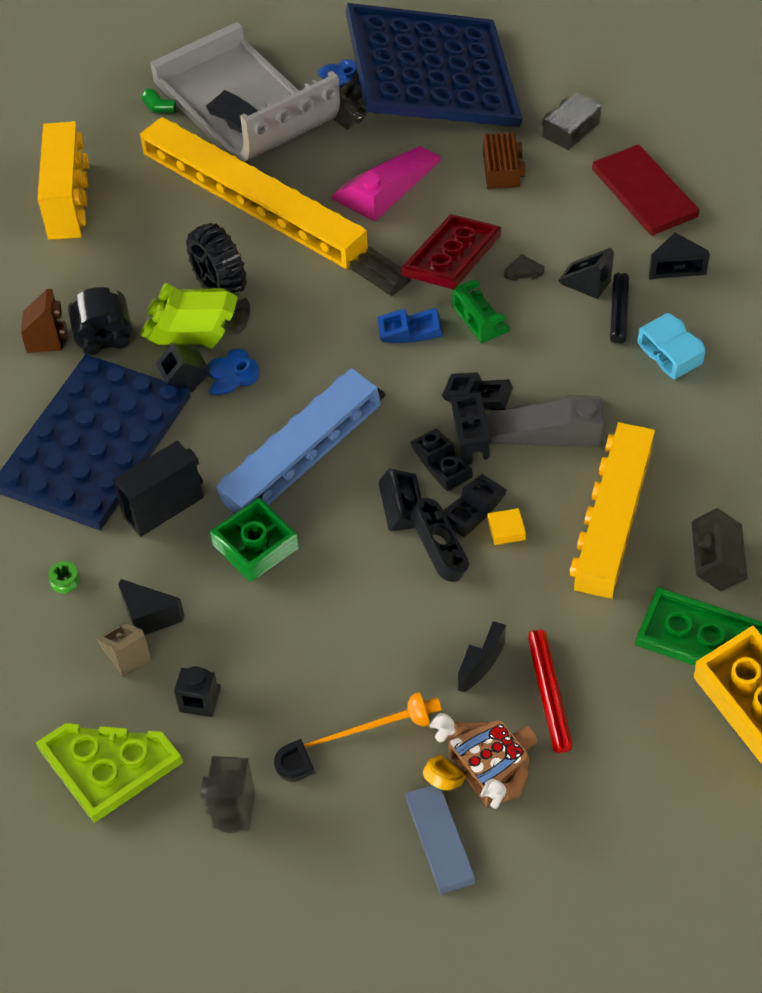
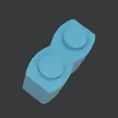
M666 313L639 328L637 340L639 346L650 358L656 360L659 367L670 378L675 380L703 364L706 352L704 343L700 338L687 332L684 323L672 314Z

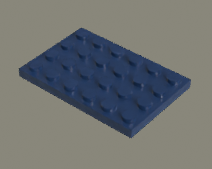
M85 354L0 470V494L101 531L119 504L113 479L153 454L191 397L190 390L185 387L180 389L167 385L164 380Z

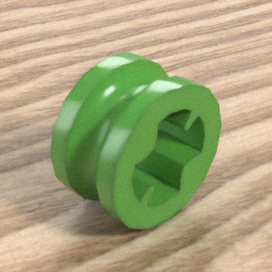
M61 561L49 569V580L54 591L68 593L78 586V570L73 563ZM64 573L70 576L69 579L65 577L64 581L58 579V576L61 575L63 577Z

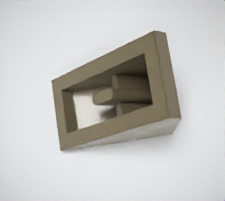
M123 623L97 638L99 645L122 677L152 661L145 635L140 628Z

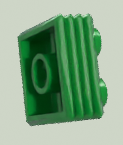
M257 498L210 530L212 545L249 582H252L300 548L298 534L261 498Z

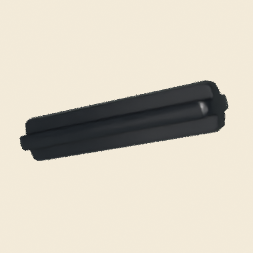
M618 272L613 278L610 340L613 343L618 342L622 344L626 341L629 276L627 273L621 274Z

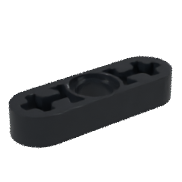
M421 498L412 509L410 518L437 573L446 581L457 582L463 577L469 567L468 558L440 504L430 498ZM432 535L441 536L446 541V544L438 543Z

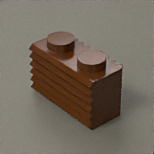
M513 131L511 133L506 132L505 134L503 132L500 134L496 132L495 134L490 133L488 135L485 133L483 135V159L487 189L520 187V177H525V161H519L523 156L522 142L516 141V134Z

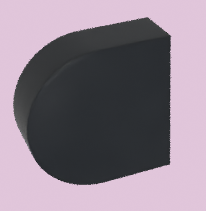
M302 739L283 746L275 755V769L278 775L285 781L296 782L316 773Z

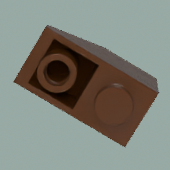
M46 289L23 311L21 335L27 353L62 351V341L64 338H67L66 321H61V302L55 300L53 289Z

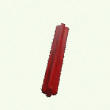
M542 629L532 630L528 634V642L553 751L558 754L566 753L572 749V739L547 634Z

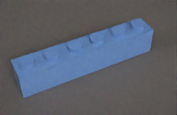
M352 368L344 375L337 377L327 390L314 397L303 411L294 415L288 424L277 433L272 434L264 445L256 452L249 454L241 465L221 479L216 488L222 503L233 513H237L257 498H261L267 505L272 503L381 406L378 388Z

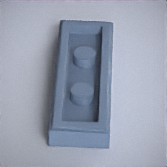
M431 785L405 793L407 805L439 894L475 884L473 871L442 789Z

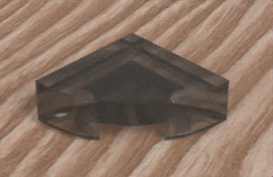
M521 254L504 270V277L513 281H518V278L530 277L533 280L544 274L545 266Z
M247 298L236 303L231 320H226L237 334L247 327V322L251 315L250 304Z

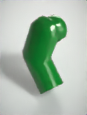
M151 88L143 91L142 101L151 112L176 113L175 100H162L158 93Z

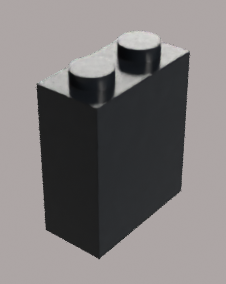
M178 440L113 479L123 518L140 537L203 499L201 490L203 480L197 470L199 460L190 448L186 450Z

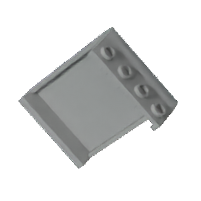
M238 22L150 62L154 83L171 100L176 101V105L218 148L230 155L236 156L245 163L332 120L339 112L340 93L339 77L337 74L330 71L327 78L319 82L312 80V85L306 83L305 88L299 91L244 39L243 27ZM223 90L237 95L258 110L249 116L245 113L240 115L242 133L229 128L224 119L211 115L206 108V105Z

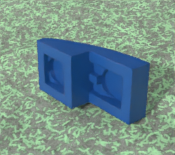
M437 308L408 316L406 309H402L377 317L382 342H418L443 336Z

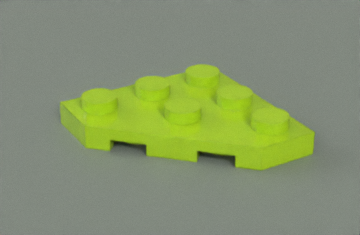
M65 723L36 742L39 751L93 823H96L183 763L182 756L163 732L148 731L147 734L128 732L126 728L100 726L99 729L81 728L79 724Z

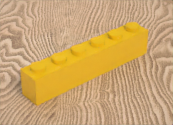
M618 422L615 434L609 433L605 451L609 452L608 458L602 457L598 473L599 476L603 477L601 482L595 481L591 500H595L594 507L588 506L584 525H588L587 532L581 531L577 550L581 551L579 558L573 557L569 576L575 577L574 591L613 599L653 448L654 429Z

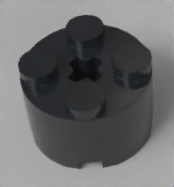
M95 287L80 292L76 295L77 300L73 304L69 303L68 313L75 343L83 348L85 354L95 355L104 348L115 347L121 349L129 345L132 325L126 298L121 292L117 291L118 294L110 292L109 288Z

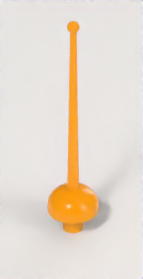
M419 691L411 695L408 700L407 710L306 743L304 746L307 748L408 717L419 726L430 725L428 714L441 711L442 708L438 697L423 701Z

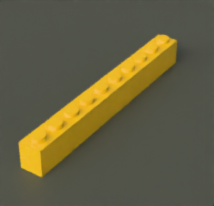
M161 117L140 133L144 155L347 270L368 251L367 230L361 225L355 224L342 217L339 213L322 206L319 202L304 196L296 189L286 186L276 178L270 177L259 171L256 167L248 165L236 156L230 155L216 145L183 129L178 124Z

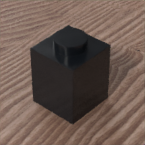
M173 342L155 363L167 385L180 389L185 387L190 392H193L210 372L199 351Z

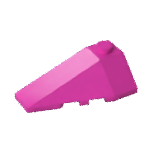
M418 146L349 179L332 194V200L376 221L441 161V156Z

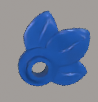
M345 59L338 65L328 64L318 70L319 76L323 79L328 77V72L330 71L337 74L339 77V89L342 87L354 89L361 85L357 65L354 60Z
M243 349L230 350L226 358L219 357L207 364L210 370L208 375L215 379L209 389L210 395H222L233 392L239 385L243 387L250 386L259 378L257 362L250 359L248 352Z

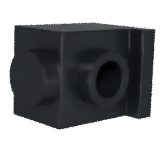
M198 666L181 668L174 690L179 712L213 717L221 690V685L217 684L215 672H210ZM190 698H200L203 703L190 701Z

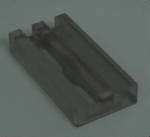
M371 247L366 250V254L361 253L358 256V261L353 259L350 262L353 271L391 297L411 282V278L402 276V268ZM364 265H367L368 267H370L371 269H373L374 271H376V273H374L372 270H370L369 268H367V267L364 266ZM385 278L394 283L395 285H392L391 283L386 281Z

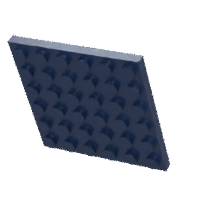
M347 3L345 13L366 112L520 127L523 118L494 20Z

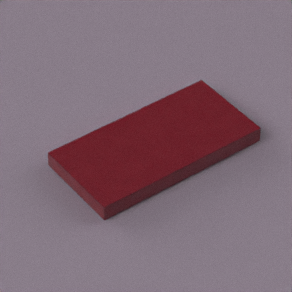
M639 144L593 162L592 170L651 236L699 217V208Z
M450 214L402 266V276L455 290L501 236V227Z

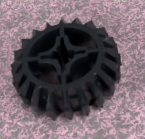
M216 223L203 224L191 231L186 240L188 247L186 252L189 255L188 261L192 265V271L196 275V280L200 281L203 289L224 288L235 295H239L240 292L245 290L247 283L245 277L247 273L243 267L245 263L241 260V253L238 252L236 244L231 240V236L226 234L225 229Z

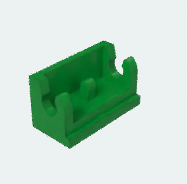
M471 280L457 286L455 290L452 289V307L482 344L509 332V326L503 322L507 317L503 313L497 314L484 298L480 289L469 293L471 289L480 286L477 280Z

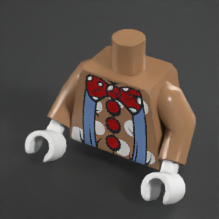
M444 713L437 714L429 727L439 730L435 735L438 742H443L446 738L450 739L448 741L449 759L466 775L465 780L486 807L491 806L497 809L501 802L520 797L529 777V755L527 750L538 743L532 729L529 726H524L512 734L500 720L491 723H465L453 721L450 716Z

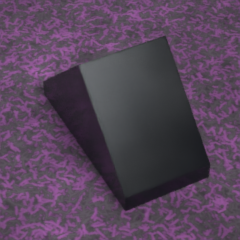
M675 232L651 254L649 279L706 275L710 256L709 250Z
M608 248L571 262L558 281L563 286L598 299L611 282L614 251Z
M123 579L119 581L118 586L132 626L142 629L144 635L183 621L185 616L180 598Z

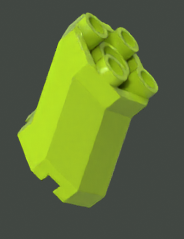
M164 283L158 296L159 300L154 298L148 307L147 314L151 317L143 325L140 335L158 345H171L172 342L176 344H202L213 349L226 330L223 328L226 320L230 321L234 314L238 296L224 288L179 289L171 284Z

